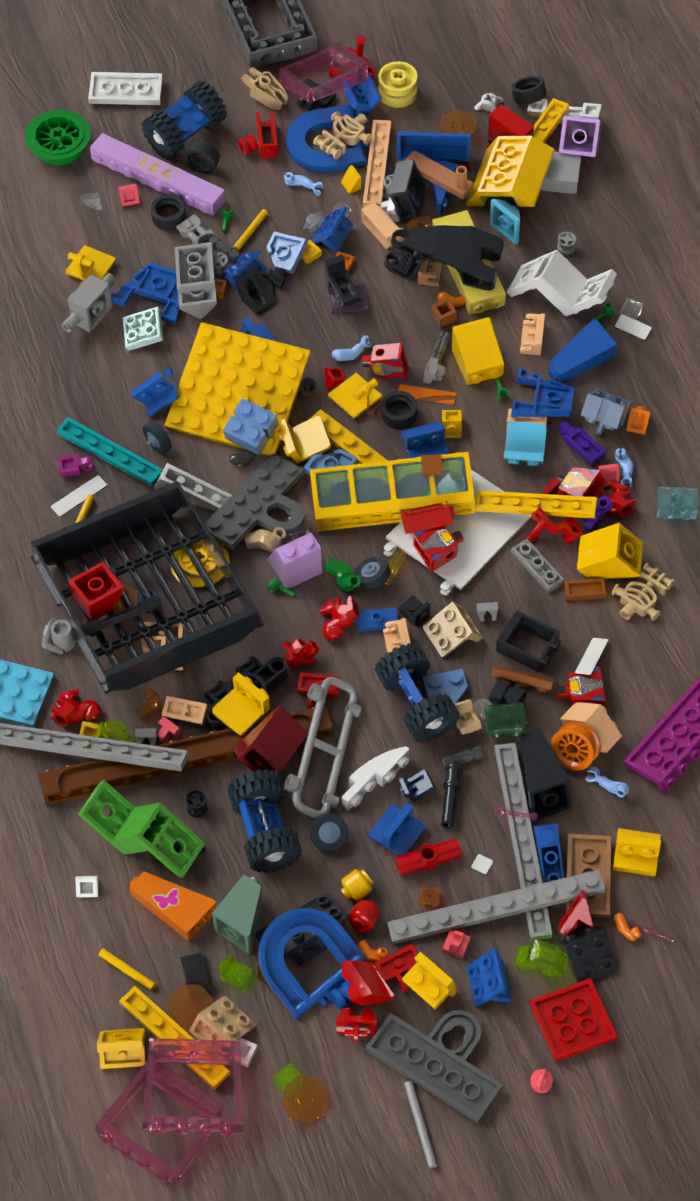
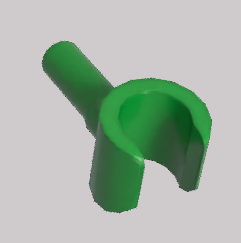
M225 207L222 208V218L224 219L222 232H226L229 220L233 219L232 207L229 212L225 211Z
M606 302L603 311L593 319L598 321L604 316H613L616 306L609 308L611 302Z
M499 378L496 379L498 387L497 400L501 401V395H505L508 400L509 391L502 387Z
M276 578L267 584V590L273 594L277 590L292 597L296 594V592L282 586L281 582Z

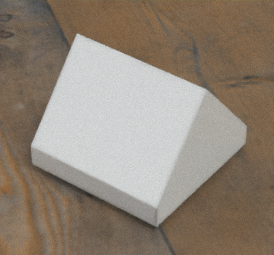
M98 876L75 877L76 897H98Z

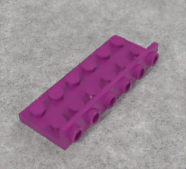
M700 677L624 760V765L627 768L657 784L659 792L662 794L667 789H671L676 779L687 771L688 766L693 760L698 759L700 756Z

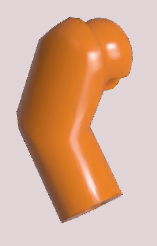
M440 292L437 296L439 302L448 298L454 308L466 304L464 296L454 298L446 292Z
M618 913L614 916L619 932L627 939L636 941L637 938L642 936L638 927L630 929L623 913Z
M362 940L357 944L368 962H377L389 955L388 950L383 947L373 950L366 940Z

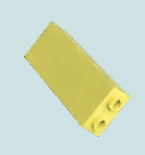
M467 210L432 220V226L475 227ZM482 259L481 262L494 268L491 261ZM447 265L460 295L465 298V306L469 315L505 305L506 293L498 276L493 290H481L464 285L457 270Z

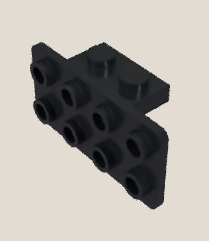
M329 892L298 908L323 911L336 919L340 925L349 919L347 912ZM267 927L256 932L255 936L259 943ZM301 932L294 935L287 942L284 949V957L292 953L295 962L300 966L328 950V948L315 934Z

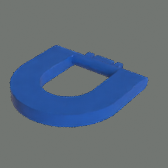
M351 105L316 109L297 117L290 124L286 133V147L291 159L306 170L320 173L348 170L351 165L354 168L365 167L367 162L363 147H368L369 144H365L363 140L353 145V148L346 149V153L341 154L337 160L333 158L332 154L328 155L326 152L315 151L306 143L307 137L312 132L333 128L334 121L331 120V116L334 112L339 111L341 117L347 114L354 119L355 115Z
M300 908L281 914L266 928L259 945L258 959L261 973L267 984L296 1020L317 1002L322 1007H325L328 1003L324 997L328 1001H332L335 997H330L329 991L334 988L339 989L341 987L340 983L342 984L346 980L342 975L341 967L307 995L287 969L284 962V949L290 938L301 932L315 934L340 965L341 962L349 960L363 962L367 960L339 922L329 914L317 909Z

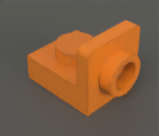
M636 406V409L631 408L626 432L645 436L651 412L641 406Z

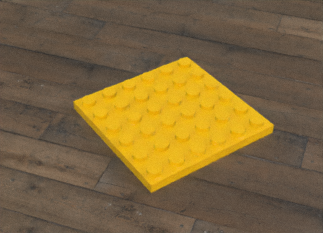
M201 322L177 388L179 398L171 405L164 425L165 429L245 449L227 440L223 433V429L230 417H235L234 411L241 399L244 398L276 414L278 422L284 419L288 422L311 351ZM279 424L270 438L267 437L268 442L261 454L267 456L277 454L281 443V438L278 434L280 430Z

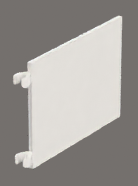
M471 470L475 503L477 490L504 492ZM449 474L435 487L437 494L468 491L466 481H453ZM475 511V514L453 517V524L444 526L450 534L460 531L464 541L457 544V556L433 571L446 580L441 584L440 588L442 590H440V593L448 596L454 586L462 590L524 526L532 515ZM400 522L386 536V540L389 542L384 546V555L391 557L397 548H400L426 566L413 546V533L405 534L403 522Z

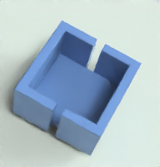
M242 398L234 411L235 417H230L223 429V433L227 440L260 456L268 442L267 437L270 438L278 426L277 415Z

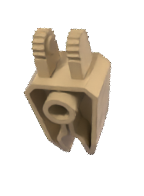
M251 67L248 70L251 77L247 74L241 77L244 84L251 89L250 96L268 108L281 110L282 104L286 105L288 101V95L284 87L270 72L261 73Z

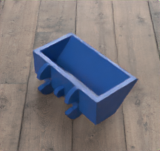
M397 131V160H405L415 150L433 161L439 159L451 163L470 162L471 133Z

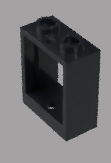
M414 160L397 162L388 194L401 220L418 218L426 190L425 181Z
M516 610L497 639L496 651L540 672L543 666L547 667L551 660V653L553 651L556 652L561 644V640H559L560 631ZM520 628L549 642L539 658L510 645Z

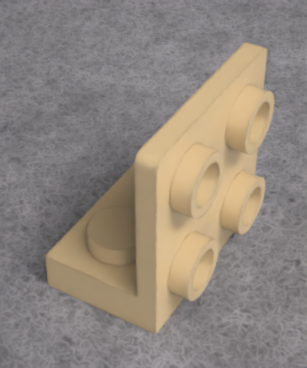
M453 601L423 625L424 631L443 658L466 640L471 639L478 643L483 639V636L465 608Z
M223 996L197 1015L189 1032L217 1058L222 1060L227 1056L233 1044L254 1029L256 1023L231 1000Z

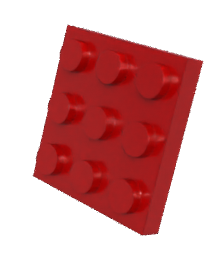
M591 978L529 1000L531 1010L555 1062L617 1040L618 1036Z

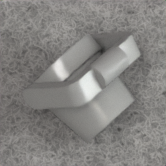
M50 619L43 631L42 647L63 655L64 652L70 651L76 646L77 635L67 620Z

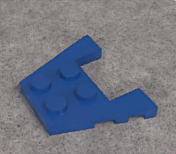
M150 262L133 276L134 279L128 284L124 283L116 294H111L112 303L123 307L127 305L133 293L164 303L166 306L161 313V320L174 325L177 324L179 298L175 270Z
M519 367L516 383L536 387L534 403L513 400L510 417L570 416L574 387L553 379L551 382L544 380L540 374L534 373L532 375L526 373L525 368Z

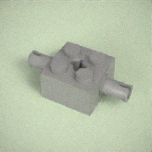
M107 273L101 280L90 274L86 280H83L79 288L72 292L68 298L70 316L61 324V327L68 333L76 325L91 332L112 309L110 287L116 282V278L112 274Z

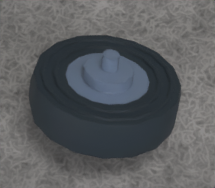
M152 420L143 426L142 431L148 441L147 444L151 445L154 450L164 454L172 448L167 430L163 429L157 422Z
M376 556L363 560L356 567L354 574L360 578L359 586L369 590L384 584L390 577L391 571L387 561L382 557Z
M323 814L312 823L310 838L314 846L321 851H337L347 841L348 828L344 820L338 815Z

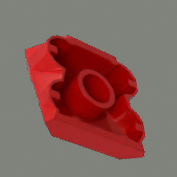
M352 960L341 962L342 975L350 985L347 990L348 996L353 1002L358 1003V1005L377 1006L394 1000V993L372 962Z

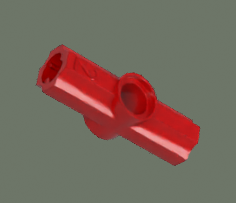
M454 838L435 845L424 844L419 850L395 857V863L400 876L422 869L432 870L438 864L462 857L458 840ZM431 855L433 858L425 859L424 856Z

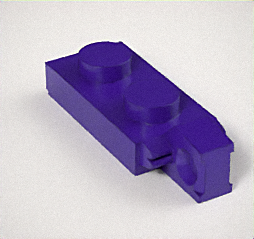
M566 421L559 425V432L565 443L591 467L606 456V451L580 427L573 428Z

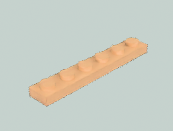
M373 120L363 208L376 201L378 206L381 207L391 132V121Z

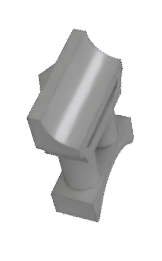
M195 214L176 226L181 236L189 238L192 241V245L201 244L203 241L209 240L214 236V232L211 229L206 231L201 226L200 219Z

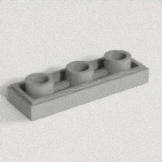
M528 539L511 548V553L547 593L564 584L565 579Z

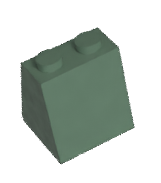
M243 874L212 913L214 931L249 955L253 950L255 934L263 907L262 887L257 879L254 877L249 878Z

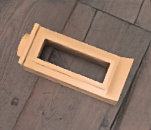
M377 201L361 209L362 222L386 250L393 247L391 244L393 232L403 228H398L384 210L378 206ZM395 237V239L399 242L404 241L403 237Z

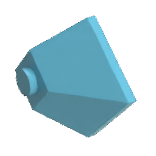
M492 199L490 225L513 244H519V210L505 200Z

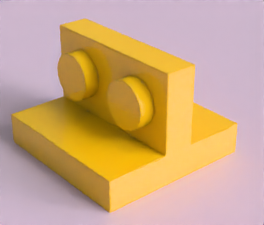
M618 828L613 870L656 877L661 834Z
M419 952L415 957L416 964L402 978V981L436 1010L448 996L453 998L458 990L454 981L423 953Z
M145 1028L100 1031L97 1041L100 1069L146 1066Z

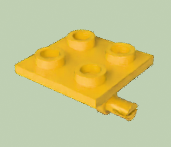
M84 245L78 254L72 252L68 254V259L72 260V263L65 272L81 280H86L90 274L102 280L117 261V258Z
M355 373L328 393V397L355 419L382 398V394L374 388L378 386L376 379L373 378L367 382Z

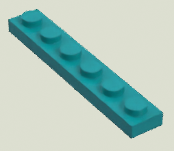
M67 417L56 430L57 435L150 487L157 482L163 470L70 417Z

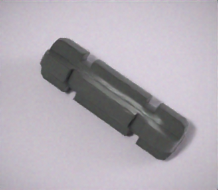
M213 236L209 239V242H212V247L216 248L220 253H224L231 261L236 262V259L240 257L238 251L233 250L224 241H220L218 237Z
M444 331L440 332L434 353L431 356L438 359V364L442 361L450 339V334Z
M480 746L471 748V751L467 749L453 754V757H444L442 759L444 768L447 764L462 765L471 762L472 759L482 758L483 752Z

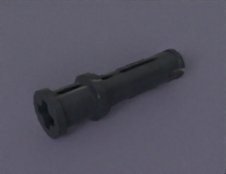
M447 764L444 768L446 777L442 784L445 795L440 825L444 828H453L457 794L462 786L460 777L463 773V767L458 764Z

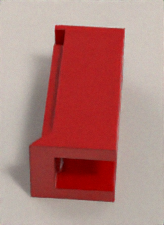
M270 111L269 121H260L259 112H256L260 158L278 157L274 111ZM271 129V144H263L262 130Z
M445 501L446 504L441 502L407 510V513L400 509L405 534L453 524L452 518L455 517L453 505L449 506L448 502Z

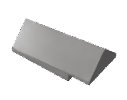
M212 242L175 247L179 309L199 319H202L217 305Z

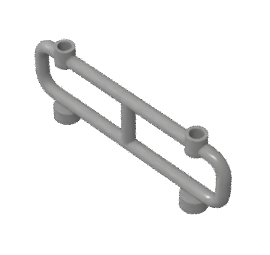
M336 677L326 678L321 685L313 683L308 691L307 697L317 702L298 776L290 774L284 783V790L293 793L292 801L295 808L302 814L314 819L323 814H329L331 808L335 809L338 805L339 797L334 795L353 717L357 718L362 709L360 705H357L358 695L355 688ZM330 685L347 691L350 696L349 702L345 707L346 715L338 747H334L316 738ZM313 747L335 756L327 791L322 799L323 807L320 811L312 809L301 802V794Z

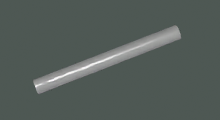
M406 1081L404 1083L428 1167L432 1169L438 1165L413 1081Z

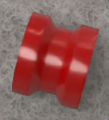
M252 133L248 134L246 138L237 140L239 149L244 156L249 155L251 151L259 150L258 142Z

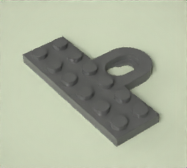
M271 454L205 523L210 534L215 537L217 542L233 550L256 525L271 532L276 527L277 529L282 527L286 531V535L300 530L305 522L304 510L299 503L285 497V494L304 476V469L275 454ZM280 508L291 519L288 522H280L271 518L268 513L272 509Z
M454 1010L446 1013L428 1036L390 1013L365 1047L366 1052L476 1123L480 1122L503 1088V1084L467 1062L481 1039L480 1023L474 1015L467 1011ZM456 1026L463 1027L465 1029L463 1045L456 1050H449L444 1047L442 1039L446 1032L451 1031Z

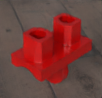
M296 638L292 643L285 641L281 645L288 652L284 659L290 668H297L300 663L314 665L317 662L314 656L320 649L315 641L310 640L306 644L304 640Z
M342 1008L340 1015H337L336 1034H345L347 1037H353V1043H358V1037L374 1036L377 1032V1017H375L373 1009L362 1010V1016H353L352 1009Z

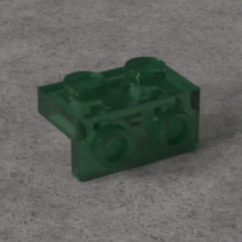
M526 702L487 705L484 707L488 727L484 731L485 735H492V737L496 738L511 733L512 736L524 734V731L530 727Z

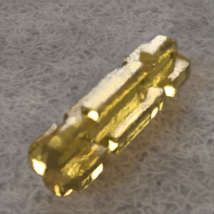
M400 549L395 550L394 557L388 563L391 572L390 577L385 582L386 585L391 584L393 577H395L401 566V562L405 558V552Z

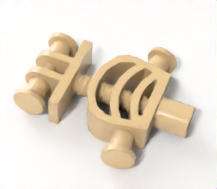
M339 111L334 112L331 116V120L334 121V136L323 130L322 136L317 135L313 144L319 145L322 151L326 150L328 155L332 154L335 160L341 154L346 153V145H356L360 140L368 144L371 140V134L364 133L363 125L367 123L366 116L359 114L353 119L347 114L341 117Z
M646 563L641 570L640 576L637 577V580L640 582H630L625 589L620 588L619 584L615 585L612 595L621 596L620 603L624 605L619 612L624 619L629 620L634 613L641 617L649 614L652 621L656 620L660 616L661 611L654 609L657 596L653 590L665 596L675 580L667 578L665 573L659 575V569H653L649 563Z

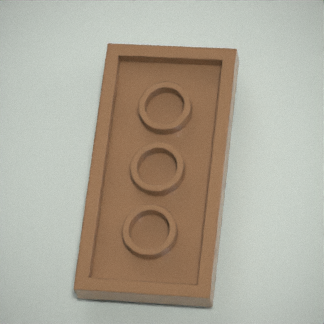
M568 834L567 877L599 870L605 892L588 896L587 898L592 917L610 918L611 836ZM574 900L566 902V912Z

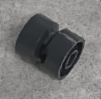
M499 678L490 693L489 702L498 707L503 705L506 711L517 714L525 701L527 690L517 685L512 687L511 682Z

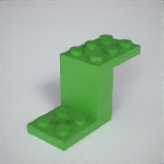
M105 780L100 781L78 813L85 822L123 855L149 851L179 878L184 877L205 845L203 840L161 803L134 807ZM105 805L110 809L108 817L103 814V807ZM176 841L179 842L181 847L179 853L174 850V843Z

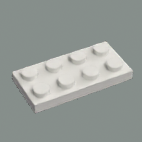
M91 72L89 104L160 105L163 74Z

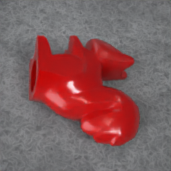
M611 481V491L613 493L608 495L601 491L597 496V500L604 496L610 498L612 509L608 513L616 514L622 519L636 511L633 507L636 501L629 497L632 492L629 491V487Z
M352 596L348 597L345 604L340 597H337L336 601L329 599L318 610L319 613H322V616L332 615V619L325 622L322 627V634L329 641L339 639L343 634V629L349 627L355 619L360 617L358 603L353 601Z
M79 689L64 691L60 693V698L56 699L58 703L56 707L51 708V711L54 713L51 716V720L65 728L84 719L88 721L95 720L101 715L102 709L94 700H85L81 704L77 703Z

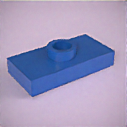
M397 609L359 611L360 617L356 619L357 631L367 632L385 629V623L398 620Z

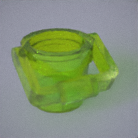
M109 719L104 723L100 722L94 736L99 738L101 735V738L129 742L131 738L128 735L125 723L118 719Z

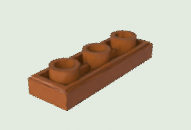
M495 665L491 672V675L495 676V680L503 678L507 681H515V685L520 687L535 686V690L540 692L551 690L555 683L554 679Z

